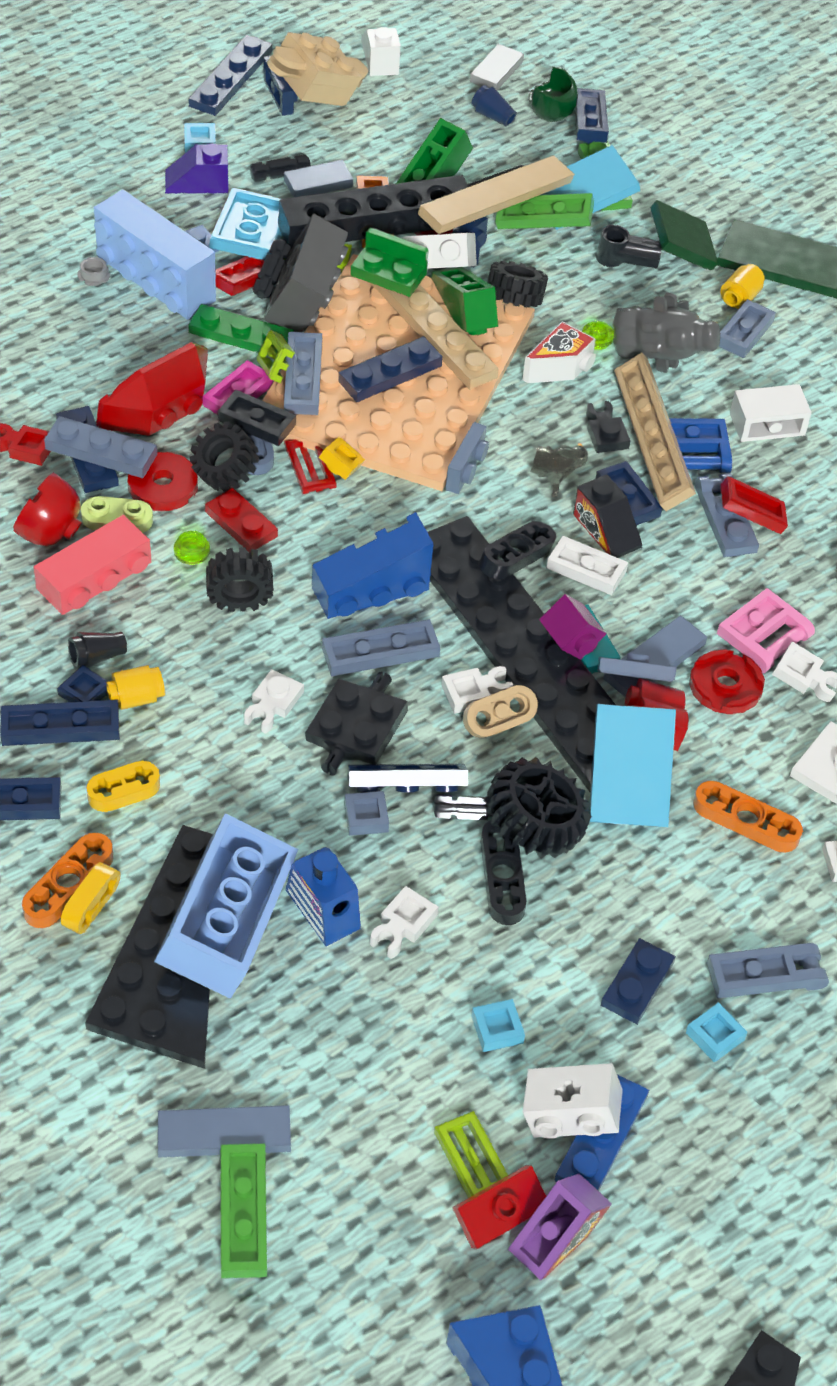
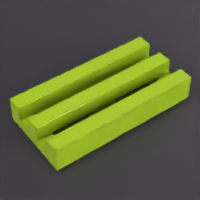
M270 330L256 359L269 379L281 383L283 376L279 370H287L289 364L285 357L293 358L295 352L281 334ZM268 354L269 357L273 358L274 362L267 358L266 355Z
M474 1111L434 1128V1134L468 1198L497 1181L490 1182L462 1127L469 1126L497 1181L508 1176ZM449 1132H453L473 1172L475 1173L481 1185V1188L477 1189L469 1171L467 1170L450 1135L448 1134Z

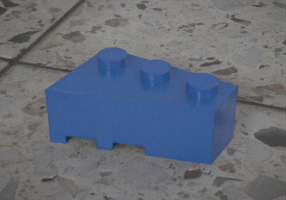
M416 512L406 517L408 523L389 533L383 528L375 533L377 539L357 549L352 544L312 565V589L327 619L336 616H349L357 610L371 606L381 607L392 600L406 596L416 597L429 590L433 541Z
M541 1305L449 1324L446 1344L466 1371L472 1386H562Z

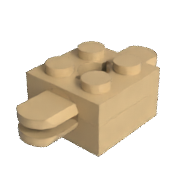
M288 32L281 46L275 47L273 55L267 61L268 67L278 76L284 77L301 101L344 106L348 103L355 89L360 87L362 79L368 74L367 67L360 60L345 56L335 39L329 36L324 38L312 36L305 32L302 34Z

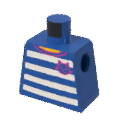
M323 847L295 861L291 865L286 892L325 947L361 929L357 886L330 848Z

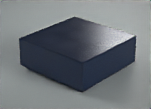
M82 665L57 688L58 695L68 702L101 701L108 695L106 682L108 681Z

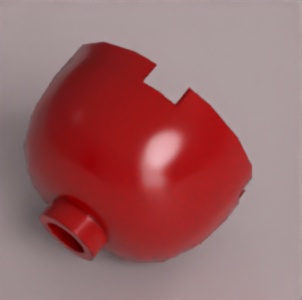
M53 472L37 488L39 492L33 500H28L13 525L15 533L35 545H54L63 537L70 540L82 524L77 519L81 503L76 490L67 481Z

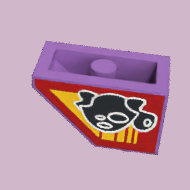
M580 1174L559 1180L508 1250L536 1277L543 1280L590 1235L612 1203Z

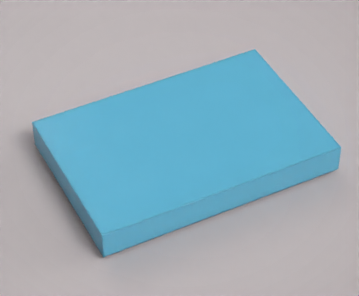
M611 145L567 166L575 174L572 182L541 195L592 193L594 199L593 213L641 190L639 182L614 146ZM554 227V228H555L556 230H558V229H561V228H563V227Z
M232 188L210 237L209 248L265 260L267 254H271L269 249L272 242L282 239L278 226L280 198Z
M596 704L590 793L591 805L589 808V814L592 817L590 822L657 827L669 826L676 709Z

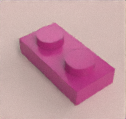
M247 360L203 396V406L218 415V410L235 390L258 399L270 389L273 380L269 379L262 368Z

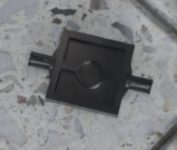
M382 671L378 672L370 687H363L342 679L337 680L305 732L306 741L323 747L329 752L326 760L321 765L323 772L328 774L330 771V775H335L344 759L377 764L408 712L406 700L384 693L392 681L389 674L385 673L383 676Z

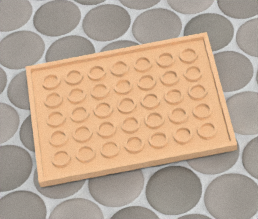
M353 254L331 289L334 293L328 306L325 309L319 308L318 311L320 313L314 326L309 325L305 333H322L319 415L295 414L296 426L284 441L296 439L303 442V447L315 451V446L321 447L324 450L334 440L341 437L365 459L361 466L443 491L447 481L449 464L473 422L479 423L534 318L535 309L524 307L523 305H519V307L513 306V303L509 302L506 304L503 303V300H496L498 327L489 328L487 333L481 335H469L468 332H465L499 368L498 378L469 390L442 361V366L360 402H356L338 382L339 372L421 337L371 283L350 276L351 265L358 257V255ZM425 276L420 285L452 318L432 277ZM281 370L280 373L283 376L281 383L274 381L262 401L284 410L286 371Z

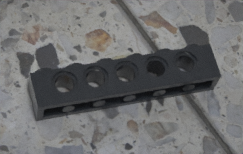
M463 175L279 199L278 226L283 239L290 245V248L313 214L348 232L345 242L366 239V232L369 228L394 235L434 230L418 215L420 206L468 188V184Z

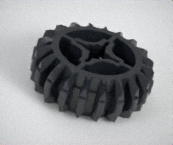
M523 757L515 763L510 761L502 768L500 773H496L485 798L488 801L486 812L492 815L490 825L501 828L499 837L510 838L512 840V847L522 846L526 855L535 851L540 859L548 854L553 858L562 853L567 854L569 850H572L582 840L592 817L589 814L591 803L584 799L586 790L575 786L577 778L569 779L564 775V768L559 771L553 768L551 760L543 765L537 757L531 761H527Z

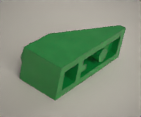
M440 118L396 184L454 176L473 150L466 130Z
M463 267L431 272L432 280L448 311L462 330L468 332L469 335H481L487 333L489 328L498 327L494 286Z

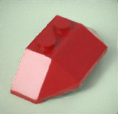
M190 342L138 369L120 383L111 395L106 394L99 400L96 425L105 430L150 436L161 429L169 428L174 422L187 415L195 414L203 404L208 349L203 345Z

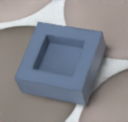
M384 791L345 794L344 804L349 836L389 832V819Z

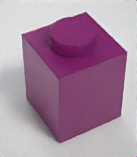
M564 594L539 619L559 647L580 660L585 655L591 653L597 647L598 642L607 634L585 605L567 594Z

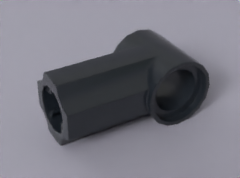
M608 225L602 230L596 260L606 267H617L622 263L658 269L662 248L660 241L631 236L627 229L622 226Z

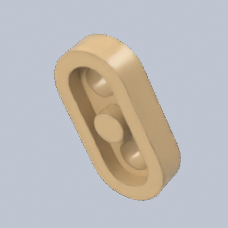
M522 685L501 690L470 703L463 713L464 726L475 737L485 738L530 721L537 712V698L531 689ZM512 699L519 702L520 709L517 713L510 708ZM478 712L486 716L484 726L479 725L476 721Z

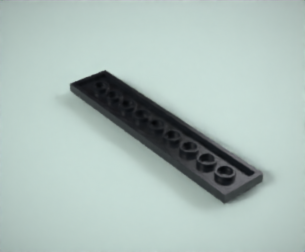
M468 516L428 531L433 541L430 582L495 667L502 666L506 668L505 681L512 682L513 686L522 685L528 687L533 691L538 702L537 712L533 718L591 793L596 704H616L584 663L559 647L539 620L544 615L543 611L514 574L505 579L497 580L482 573L478 562L489 543Z

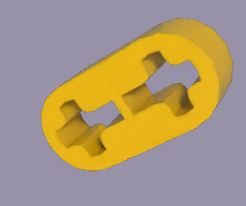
M137 761L97 774L88 781L86 787L88 803L97 811L108 812L149 799L159 791V769L151 762ZM143 776L149 783L142 784L139 780H136V777ZM106 788L108 792H111V795L104 797L102 793H99V789Z
M102 862L97 863L65 905L61 915V925L78 934L85 933L116 891L120 881V871Z

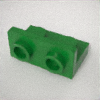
M369 228L366 232V246L352 263L350 276L411 297L427 275L429 250L424 246Z

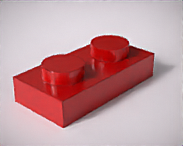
M234 488L229 489L205 504V512L241 546L246 547L248 552L251 549L257 550L278 537V528Z

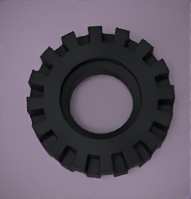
M500 261V263L493 262L491 264L487 283L495 287L496 300H503V303L506 304L510 302L513 303V306L518 307L519 305L538 307L543 302L548 276L543 274L544 272L541 270H535L536 268L533 266L527 267L525 266L526 264L520 263L519 265L513 261H509V263Z
M224 422V426L220 423L214 424L213 431L209 427L204 429L203 431L206 436L202 438L198 435L195 440L199 445H192L190 450L194 454L189 456L190 462L193 464L191 466L193 471L214 490L219 491L221 488L226 492L230 489V485L234 489L239 488L240 484L238 481L242 479L246 483L250 479L246 474L248 472L254 474L257 469L252 464L259 462V457L255 454L259 452L257 446L238 425L234 424L233 426L230 422ZM234 448L232 455L225 463L215 466L217 458L223 451Z
M239 547V552H234L233 548L226 549V555L221 551L216 553L215 559L211 558L208 561V566H206V591L209 601L212 604L217 603V608L221 610L227 606L228 612H234L235 608H240V611H246L248 607L255 611L259 609V604L265 606L268 603V599L272 598L274 591L271 561H267V556L263 553L258 556V550L251 549L249 553H246V547Z

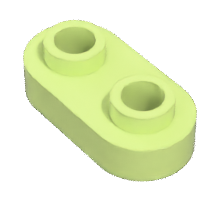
M95 496L87 499L81 506L82 522L91 530H97L122 515L127 517L142 533L148 531L153 524L152 508L141 500Z

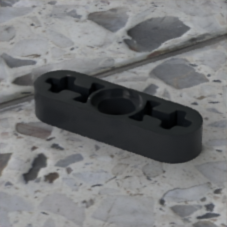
M531 521L487 545L478 562L479 569L490 578L497 580L505 579L547 555L556 540V533L549 525L543 522ZM512 547L517 548V549L521 550L522 552H519V551L513 549Z
M489 820L482 828L480 841L489 914L499 924L514 925L524 917L527 903L519 845L512 847V840L508 837H502L504 839L503 851L497 852V840L493 836L494 833H500L501 828L490 825L491 820ZM498 865H506L514 871V875L510 878H499L494 875L492 869ZM510 890L509 899L513 910H505V906L502 904L503 891Z

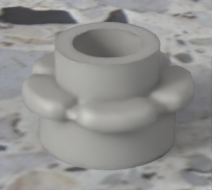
M98 257L84 259L80 264V270L77 274L79 280L85 281V284L89 286H98L106 283L110 278L106 262Z

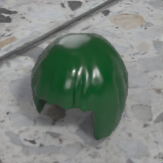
M552 67L549 81L543 82L542 85H537L534 89H531L528 96L529 105L539 118L548 122L561 121L574 111L578 100V89L576 82L565 69Z

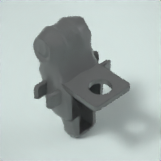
M666 293L664 297L656 296L654 298V308H642L639 306L617 308L612 323L615 332L613 344L618 355L625 358H634L638 354L643 353L647 359H655V366L659 372L666 373L669 367L676 369L680 359L689 358L699 351H714L720 345L721 335L718 323L713 320L705 321L700 319L696 312L689 310L688 301L682 300L677 302V296L673 293Z

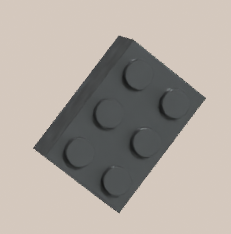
M315 214L312 215L291 247L287 259H285V264L275 285L263 320L274 325L292 329L294 332H303L309 325L314 326L320 313L318 309L320 307L325 309L333 296L334 291L330 289V286L333 287L340 275L341 269L337 265L342 263L347 254L348 248L344 244L348 232Z

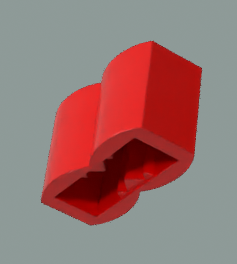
M639 678L636 686L631 685L629 687L624 706L676 709L673 750H679L688 730L689 722L688 712L685 709V692Z

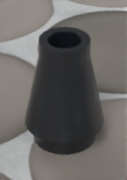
M77 632L75 637L68 639L69 657L74 667L84 665L90 668L117 655L126 654V638L123 632Z

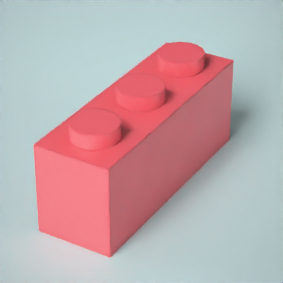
M122 515L34 566L36 589L62 615L72 609L82 608L89 599L103 591L112 590L121 580L133 573H141L146 569L148 564L151 563L150 539L127 517Z

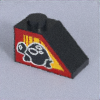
M607 474L577 487L573 514L605 553L619 558L642 548V541L627 496Z

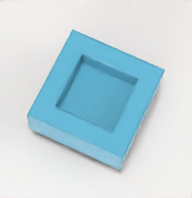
M184 123L185 153L196 144H216L215 123Z
M513 999L472 1008L471 1017L483 1052L524 1043L525 1033Z
M717 1003L688 1024L686 1034L715 1063L742 1043L746 1038L747 1031L720 1003Z

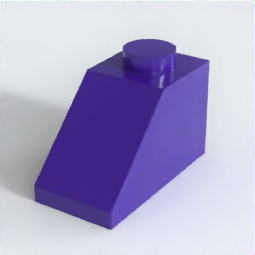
M210 143L193 146L165 170V193H228L227 144Z

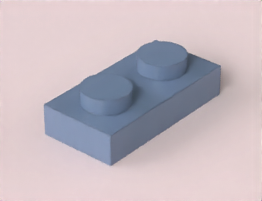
M747 299L720 331L719 347L745 358L772 325L776 312Z
M473 422L448 466L447 491L459 494L465 483L470 485L473 481L477 468L476 463L478 460L484 461L489 449V442L485 441L487 426Z

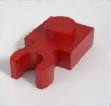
M0 423V452L8 450L9 457L12 459L42 466L51 452L45 449L44 442L49 431L23 425L19 431H15L10 425Z

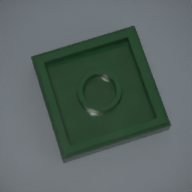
M659 200L653 203L650 209L662 250L702 268L713 270L719 262L706 221Z

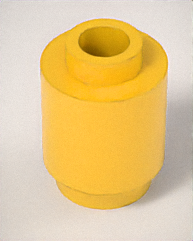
M753 264L740 266L721 287L720 293L723 301L728 306L737 309L747 299L752 301L764 285L765 278L762 270Z
M149 665L114 672L112 673V681L106 682L109 700H118L120 710L155 703L157 698L165 696L164 682L159 667L150 668Z

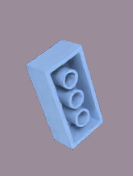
M123 189L94 206L96 253L98 258L106 262V265L109 264L118 270L126 280H132L142 287L147 295L156 297L166 304L171 312H177L187 320L195 315L201 304L209 306L216 301L215 252Z
M225 813L206 847L154 962L231 999L247 974L298 849Z

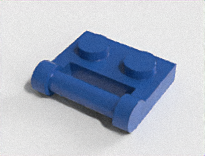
M669 418L681 453H717L718 455L683 456L687 470H719V473H731L732 454L725 419Z

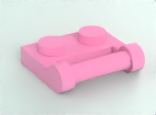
M766 588L720 623L717 634L739 652L750 657L761 668L762 673H766L774 666V661L785 653L791 642L797 644L799 641L808 640L814 635L815 628L809 619ZM784 624L791 628V630L768 648L764 649L759 645V643Z

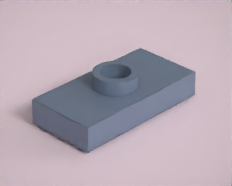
M627 653L626 660L599 657L597 671L599 673L673 682L677 667L650 664V656Z

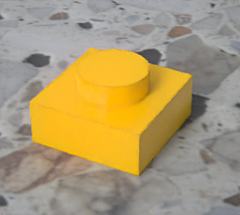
M338 437L328 445L318 457L332 473L341 476L344 480L357 471L365 461L362 455L341 437Z

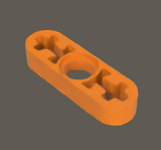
M705 781L697 787L693 806L702 817L778 852H791L797 848L803 828L800 821L794 816L717 781ZM711 796L718 798L713 804L706 802V799H709ZM729 803L733 804L730 813L725 812L728 809ZM740 811L752 812L756 815L758 821L745 823L738 818L737 813ZM765 819L770 821L766 830L762 829ZM782 828L789 831V834L785 837L778 835Z
M89 833L82 836L25 894L22 900L25 921L36 928H46L56 923L60 919L68 900L92 868L99 862L108 866L112 864L113 846L111 840L101 833ZM99 848L102 849L101 856L98 854H93L88 859L87 850L95 852ZM85 862H86L87 870H86L85 867L83 866V864H84ZM64 874H75L80 878L79 882L72 887H62L57 883V880ZM50 890H51L52 893L54 894L51 898H50ZM48 902V911L40 909L37 912L34 911L35 904L43 906Z

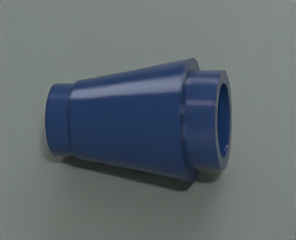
M483 85L477 90L471 102L477 113L503 124L505 127L511 124L517 115V112L494 87L489 88L487 85Z

